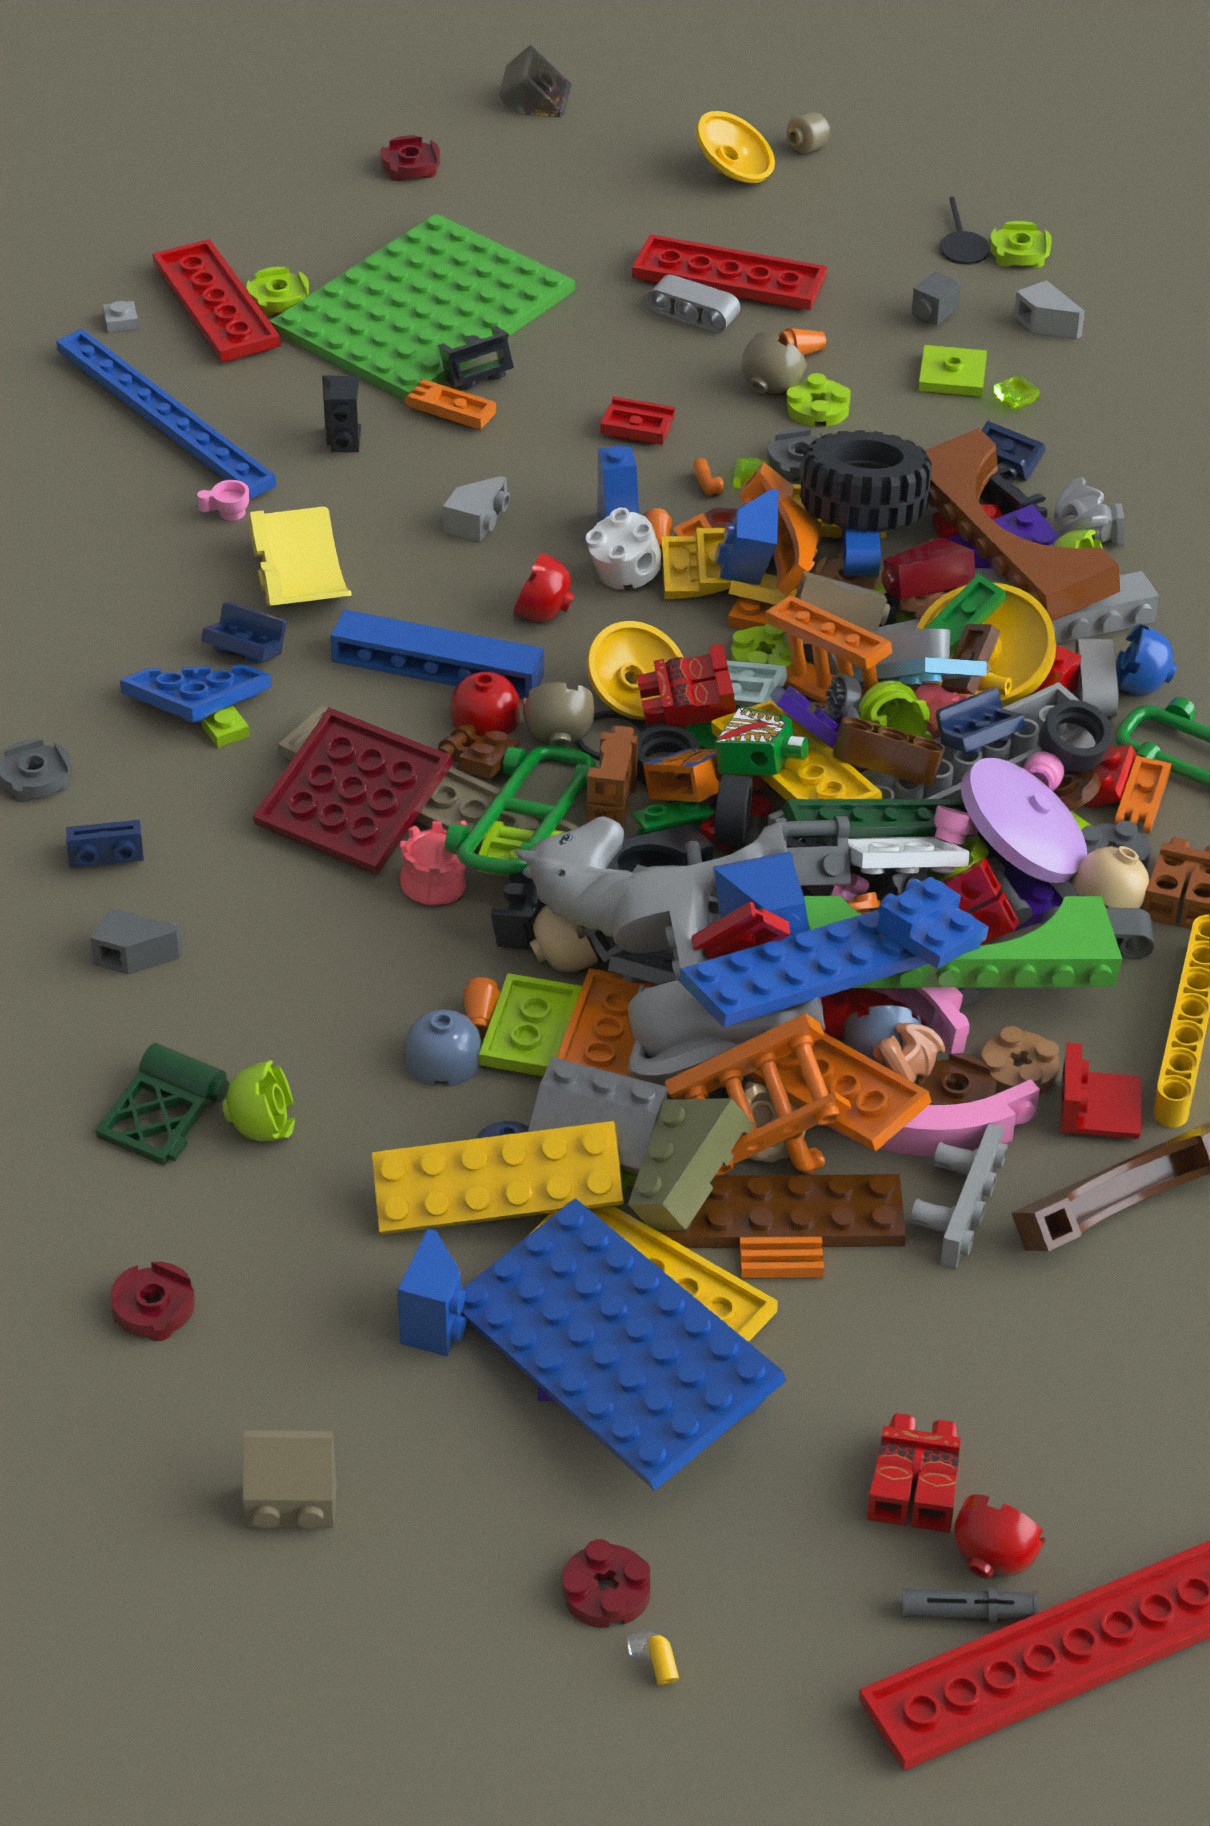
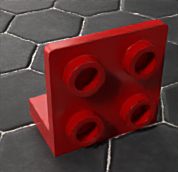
M1066 1042L1062 1070L1060 1132L1139 1139L1141 1135L1142 1078L1134 1075L1089 1072V1060H1082V1043Z

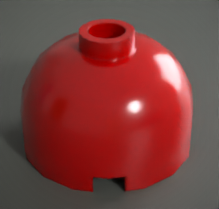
M541 552L513 609V614L532 622H547L554 619L560 610L567 612L575 596L574 593L570 592L572 579L567 568L554 557Z
M492 672L471 674L462 679L452 693L450 705L452 725L456 729L460 725L471 724L477 731L476 735L482 736L487 731H500L508 735L520 723L519 694L513 684L502 675Z
M971 1494L966 1498L958 1513L954 1534L959 1552L968 1560L966 1567L972 1573L985 1579H990L992 1574L999 1577L1015 1576L1030 1567L1046 1541V1537L1039 1538L1043 1531L1039 1525L1006 1503H1003L1001 1509L998 1510L987 1505L991 1497Z

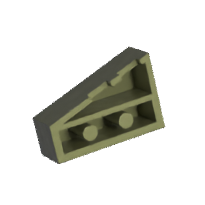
M732 1098L663 1100L628 1205L646 1225L655 1230H686L712 1191L713 1186L710 1182L721 1165H729L734 1157L731 1153L734 1145L742 1133L748 1135L755 1124Z

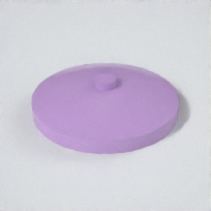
M998 758L981 759L965 773L961 781V794L965 808L979 832L1001 856L1021 871L1042 881L1063 883L1074 877L1078 872L1079 864L1087 856L1086 842L1071 812L1049 787L1025 769Z

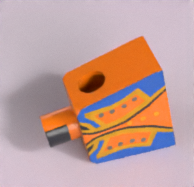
M685 749L643 764L649 799L701 802L718 793L720 780L723 775L718 773L716 749ZM686 773L685 776H684L683 778H681V779H678V778L676 777V776H679V775H681V774Z

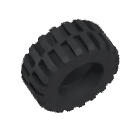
M846 430L838 431L837 434H825L822 438L813 440L804 452L800 491L801 502L807 512H810L811 516L816 519H822L823 523L828 525H838L839 528L846 530L849 528L857 529L860 532H867V530H875L876 532H885L887 529L899 530L904 525L907 527L913 525L926 512L932 463L922 447L916 446L914 442L908 439L903 440L897 435H886L878 431H874V433L865 432V430H855V432H848Z

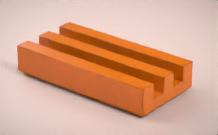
M740 1237L741 1278H824L822 1237ZM749 1261H773V1262H749ZM790 1261H814V1262H790Z

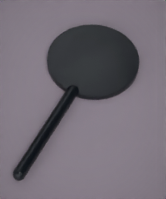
M951 196L949 202L957 232L950 233L942 239L941 252L947 259L958 264L969 265L979 263L988 256L989 244L982 236L973 232L963 231L955 198Z

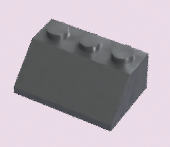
M552 1057L540 1083L528 1132L614 1121L616 1124L620 1169L638 1174L662 1102L667 1100L668 1087Z

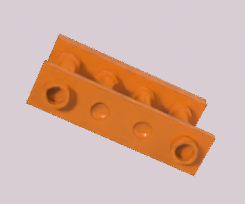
M792 595L765 611L768 624L787 632L792 665L786 668L788 677L784 685L788 687L791 685L800 693L820 703L828 704L826 701L828 696L825 694L826 691H829L831 679L835 677L834 674L830 673L827 652L836 656L839 673L854 676L852 664L861 667L864 689L861 688V700L867 691L878 683L877 663L892 654L891 641ZM803 640L812 645L815 665L806 662Z
M803 1013L664 1081L666 1087H668L669 1096L675 1099H706L709 1096L708 1093L720 1087H725L729 1098H732L755 1124L748 1135L742 1133L743 1136H740L731 1150V1153L734 1155L728 1166L721 1165L715 1176L728 1173L734 1168L733 1164L817 1124H830L841 1117L840 1113L852 1108L849 1100L838 1093L832 1092L828 1094L812 1051L814 1042L825 1037L820 1022L808 1014ZM790 1053H796L813 1098V1102L795 1111L792 1110L776 1064L779 1062L778 1059ZM755 1070H760L778 1117V1119L759 1128L756 1126L741 1084L743 1076Z

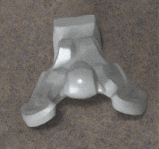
M1084 477L1077 478L1068 483L1056 500L1054 517L1056 521H1061L1069 515H1075V517L1063 523V527L1058 530V535L1062 536L1067 532L1090 529L1096 532V534L1092 535L1094 540H1100L1103 543L1111 539L1116 545H1124L1125 517L1122 503L1113 504L1110 508L1107 505L1101 504L1104 494L1096 488L1085 485L1086 480Z

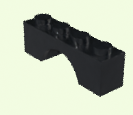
M691 824L623 839L622 848L611 860L607 869L633 872L637 864L648 868L651 866L669 865L688 866L685 845L689 841H697L700 844L702 862L713 859L714 844Z

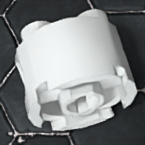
M617 508L610 513V516L598 522L586 534V542L599 579L608 587L616 590H625L623 585L632 584L633 589L641 587L651 581L661 569L662 552L652 523L643 515L629 512L627 508Z

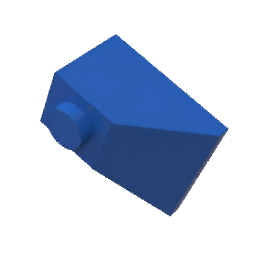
M789 851L713 867L720 919L746 903L752 902L755 909L764 908L788 921L790 936L809 930L805 900Z

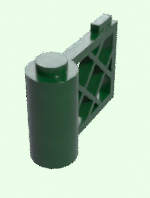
M153 1043L143 1054L138 1073L95 1130L96 1135L102 1140L164 1166L169 1159L176 1161L188 1144L185 1136L207 1106H214L226 1097L229 1087L226 1072L161 1044ZM142 1088L156 1093L158 1097L157 1100L136 1106L133 1100ZM179 1104L190 1107L184 1116L168 1120L165 1108ZM157 1110L162 1111L164 1121L141 1127L138 1116ZM134 1117L137 1129L123 1133L112 1130L118 1121ZM168 1132L169 1138L160 1150L145 1143V1137Z

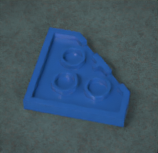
M232 665V672L226 670L211 672V666L182 667V674L177 672L161 674V668H146L120 679L121 693L135 698L138 702L148 703L160 708L163 712H169L182 717L187 722H199L214 712L228 708L241 700L254 698L257 696V693L271 688L270 674L248 665Z

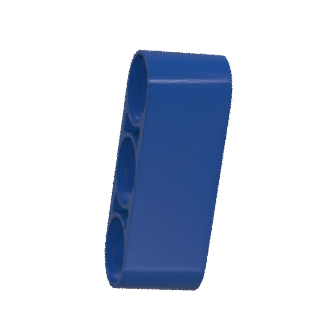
M842 529L844 576L878 578L881 559L880 533L875 530L860 532L857 529Z

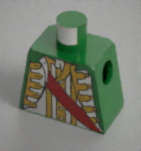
M740 706L715 741L718 773L740 775L778 774L788 758L804 760L807 757L809 741L805 737L793 736L792 720L788 716Z

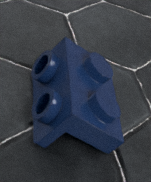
M987 421L982 431L996 444L997 464L1004 463L1009 467V470L1002 472V474L1011 479L1017 477L1027 481L1046 451L1044 443Z
M226 602L222 605L220 622L203 628L201 642L213 645L215 651L222 653L235 652L244 655L243 658L246 661L263 663L264 660L282 653L287 622L284 619Z
M990 688L938 709L935 713L941 744L959 750L963 754L979 752L983 749V745L991 742L1006 741L1012 738L1013 733L1025 729L1023 714L1003 709L999 690L995 688Z
M140 820L66 827V845L70 868L144 860Z

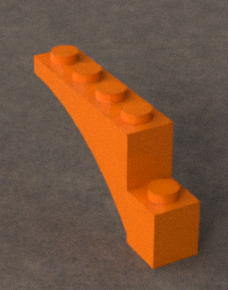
M763 462L742 485L739 498L745 504H748L771 489L779 490L777 546L773 556L777 568L776 588L785 596H788L794 588L798 589L803 571L809 572L815 564L812 559L818 552L816 546L821 540L819 533L822 523L791 499L794 486Z

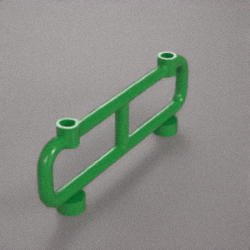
M1175 697L1166 709L1155 706H1141L1131 711L1119 725L1115 734L1118 746L1131 744L1136 756L1172 763L1171 772L1210 787L1209 771L1162 753L1159 747L1152 742L1140 744L1129 737L1141 721L1153 720L1210 743V727L1192 721L1196 716V708L1191 701L1183 697Z
M509 746L503 761V774L509 775V779L470 832L466 825L450 824L445 839V851L457 854L462 864L476 870L501 875H513L522 872L529 865L519 857L503 860L478 855L473 852L503 811L544 819L529 841L521 843L519 850H531L539 840L550 837L582 789L587 787L590 767L598 768L596 767V762L592 756L585 752L559 746H539L530 750L526 756L525 749ZM555 760L576 765L572 780L553 806L513 798L539 761Z

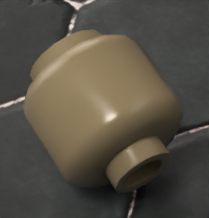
M807 112L795 116L787 125V140L790 146L798 153L807 154L819 150L829 141V123L818 112Z

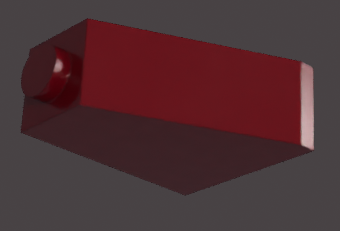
M943 537L937 538L883 559L884 571L881 574L882 584L886 593L900 600L968 585L975 577L974 550Z

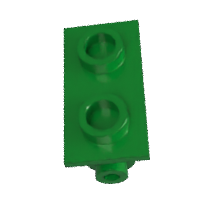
M703 800L701 802L677 801L664 805L654 804L643 810L632 812V814L642 827L637 830V834L640 836L691 824L699 831V827L710 816L714 815V811Z

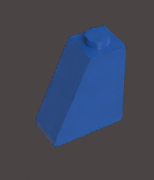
M631 446L598 448L597 514L599 522L610 516V513L617 508H627L629 512L639 514L637 466Z

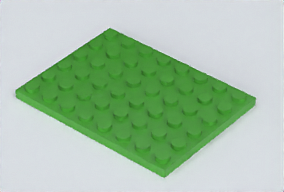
M435 213L270 320V323L280 337L404 400L421 380H428L437 384H441L446 380L438 348L439 344L444 343L454 349L466 345L464 338L467 336L476 335L481 339L492 336L491 327L498 326L510 336L575 291V280ZM477 358L459 363L460 370Z

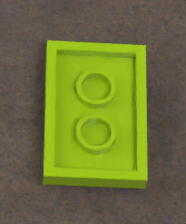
M507 973L479 1052V1065L544 1076L551 1058L557 1057L582 986Z

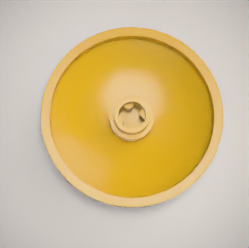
M994 583L1006 592V600L983 623L993 625L1001 631L986 666V673L992 672L996 676L1011 678L1012 686L1008 695L1000 694L1003 708L1029 696L1046 679L1055 659L1056 639L1051 618L1037 599L1014 586ZM966 586L952 590L936 600L924 613L916 629H925Z

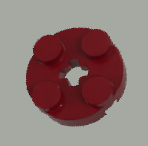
M400 136L391 139L389 146L384 148L383 145L380 150L381 166L386 172L390 173V178L394 181H404L407 178L418 177L431 178L437 174V167L440 165V149L432 140L428 144L422 142V137Z
M151 1262L152 1268H143L141 1270H138V1265L120 1274L112 1285L113 1319L115 1323L132 1334L144 1337L149 1336L154 1341L166 1340L172 1335L173 1331L182 1327L193 1314L195 1295L194 1289L191 1286V1280L184 1270L170 1263ZM156 1295H160V1301L156 1303H147L144 1299L145 1297L152 1299Z
M603 1539L590 1541L586 1549L580 1550L571 1557L563 1570L562 1592L569 1612L582 1623L597 1628H609L610 1622L624 1620V1624L634 1621L644 1612L650 1600L651 1584L648 1562L626 1547L610 1544ZM611 1580L617 1588L607 1587L604 1591L598 1589L599 1581Z

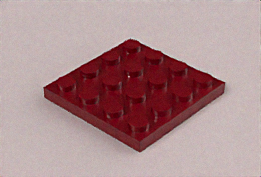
M328 707L252 818L257 826L378 875L453 765L452 757L447 753Z

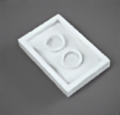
M936 837L848 838L850 865L860 867L861 872L867 874L884 873V868H896V871L901 873H918L919 867H931V870L935 872L950 873L954 872V867H965L969 863V851Z

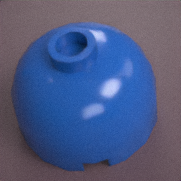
M1141 623L1135 625L1125 639L1130 641L1131 644L1127 647L1126 651L1120 650L1116 659L1117 683L1119 691L1135 696H1144L1158 690L1164 682L1169 683L1175 674L1176 664L1172 662L1173 649L1171 643L1163 634Z

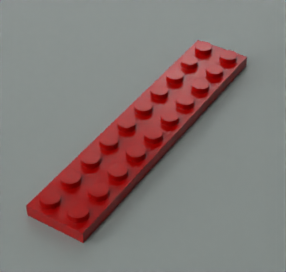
M1210 1540L859 1689L858 1700L901 1768L905 1771L1210 1638Z

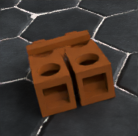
M615 725L612 726L611 733L602 732L600 769L590 767L587 776V823L597 817H607L619 823L624 830L631 802V793H635L637 787L638 736H634V729L631 727Z
M1173 837L1169 843H1162L1160 854L1146 889L1143 910L1150 914L1152 921L1175 926L1183 893L1186 894L1179 927L1192 929L1196 918L1202 915H1210V845L1205 847L1204 851L1190 848L1191 844L1186 839Z

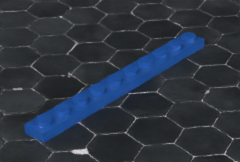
M78 330L56 341L57 351L220 477L224 480H238L245 483L249 488V499L276 487L275 474L85 330Z

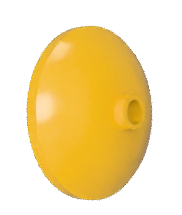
M722 111L708 112L698 121L695 129L698 146L708 162L720 173L743 183H759L771 175L775 166L771 147L765 138L748 122L733 114Z
M623 621L606 627L593 640L587 654V673L594 691L608 707L628 718L645 720L642 701L657 698L660 695L641 699L636 675L654 672L653 661L664 659V662H667L672 658L684 657L677 645L659 629L642 622ZM625 677L629 678L633 684L629 683Z

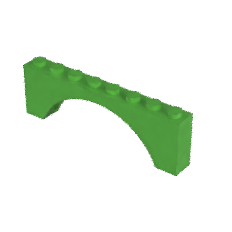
M803 896L806 904L809 930L861 915L841 896ZM1065 896L1054 916L1041 927L1024 936L1001 943L980 945L979 949L963 953L939 969L927 964L853 988L1115 987L1122 956L1103 897Z

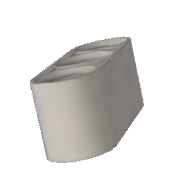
M675 275L664 276L646 297L647 304L653 312L716 333L722 332L741 310L740 303L734 295Z
M950 630L870 631L891 641L892 654L877 663V665L925 657L950 659ZM853 664V669H855V668H861V667H859V666Z
M1077 638L1075 653L1082 655L1077 687L1078 699L1096 706L1106 716L1116 717L1118 711V683L1113 639Z

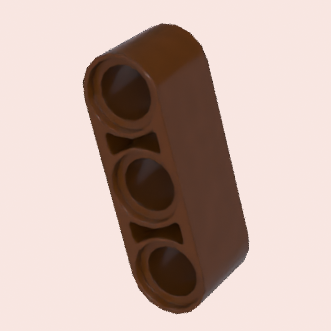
M844 717L841 720L832 754L840 761L918 784L932 785L936 781L945 747L932 739L863 719Z

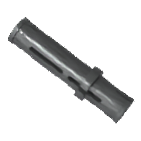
M988 1587V1591L902 1588V1617L987 1618L988 1623H997V1619H1025L1037 1614L1039 1609L1038 1591L998 1592L997 1587Z

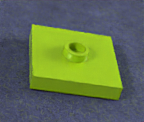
M924 345L918 391L982 397L987 350Z

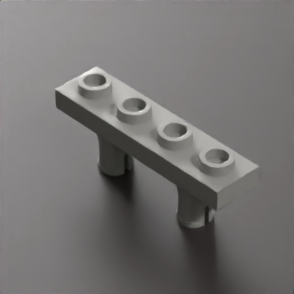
M988 1123L978 1149L975 1148L974 1151L947 1145L943 1142H939L933 1167L967 1175V1179L956 1206L953 1205L952 1208L916 1199L910 1224L945 1233L940 1263L942 1266L956 1269L961 1255L970 1254L975 1236V1231H971L973 1224L981 1225L986 1208V1202H983L984 1196H992L997 1179V1174L993 1172L995 1167L1002 1169L1006 1159L1008 1145L1002 1144L1004 1127Z

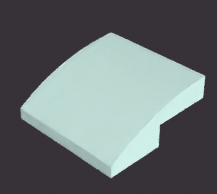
M727 661L735 703L739 706L751 707L770 700L769 695L777 685L783 687L788 677L786 666Z

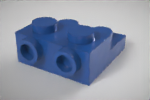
M929 877L922 882L913 879L906 886L904 893L899 896L890 893L884 897L878 909L880 916L876 931L931 966L939 969L986 940L989 927L975 919L971 914L958 908L961 898L960 894L947 887L943 882Z

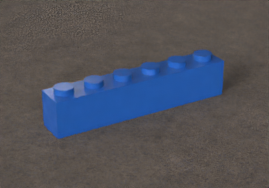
M345 609L330 635L332 662L451 686H457L462 679L471 674L492 672L507 678L513 684L519 694V698L522 700L524 697L526 699L529 698V691L539 686L544 676V648Z

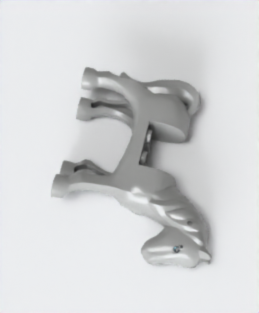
M597 817L577 829L541 839L531 850L515 849V854L529 865L523 869V874L527 878L533 879L538 898L541 902L548 905L555 915L563 916L567 920L582 925L589 930H601L604 935L613 936L615 943L620 949L631 953L646 954L669 949L673 950L675 960L672 961L676 981L645 989L635 995L628 1003L629 1024L635 1039L628 1062V1074L630 1077L666 1086L664 1081L803 1013L820 1022L822 1030H826L821 998L817 997L808 1002L723 1028L679 982L681 968L711 960L710 957L705 955L704 949L701 948L698 951L693 949L692 935L720 919L717 898L711 896L716 890L713 867L787 852L780 822L765 827L752 844L731 855L690 866H651L638 872L607 869L611 860L622 848L624 830L621 825L607 817Z

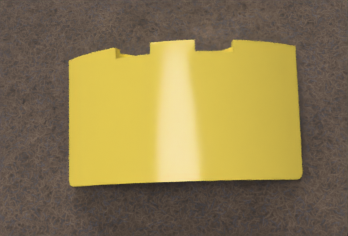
M327 507L264 514V510L249 513L248 522L254 557L261 556L262 558L258 577L261 589L265 591V602L268 606L352 596L351 590H348L340 570L329 509Z

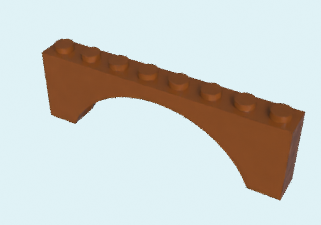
M980 428L925 450L932 463L928 504L931 507H936L948 524H952L959 531L962 539L969 541L976 548L978 555L982 559H986L993 566L998 576H1003L1011 586L1019 588L1037 599L1049 614L1051 621L1120 592L1119 564L1101 547L1062 548L1031 542L1006 531L986 514L979 503V499L985 485L990 480V476L998 471L996 444Z

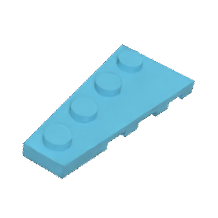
M925 657L876 665L878 683L898 681L907 686L922 685V682L939 683L946 679L986 676L987 662ZM855 668L853 669L854 677H857L864 689L862 669Z

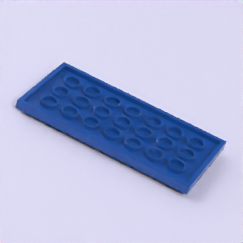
M576 1198L462 1288V1290L466 1291L462 1317H466L467 1323L654 1491L786 1382L783 1371Z

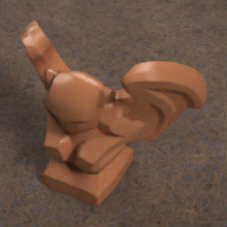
M910 1022L897 1023L895 1025V1030L902 1038V1046H900L895 1036L882 1039L875 1045L873 1056L876 1062L913 1083L915 1082L916 1075L922 1077L929 1076L933 1069L937 1052L943 1053L945 1051L944 1042L933 1029Z

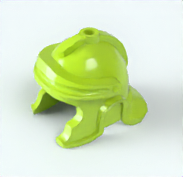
M884 681L874 685L863 696L858 708L861 719L934 740L927 731V721L930 720L929 708L924 700L917 699L915 692L909 686L898 681Z

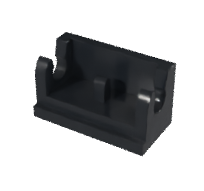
M1004 463L997 464L998 471L990 476V480L985 485L980 498L987 504L996 503L1003 516L1033 504L1041 515L1046 518L1048 510L1037 505V503L1045 501L1046 497L1039 493L1027 497L1018 487L1011 484L1009 477H1001L999 475L1002 472L1008 471L1009 467Z

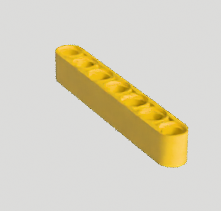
M1210 915L1199 916L1192 925L1157 1084L1153 1117L1160 1125L1168 1128L1180 1127L1188 1120L1210 1017Z

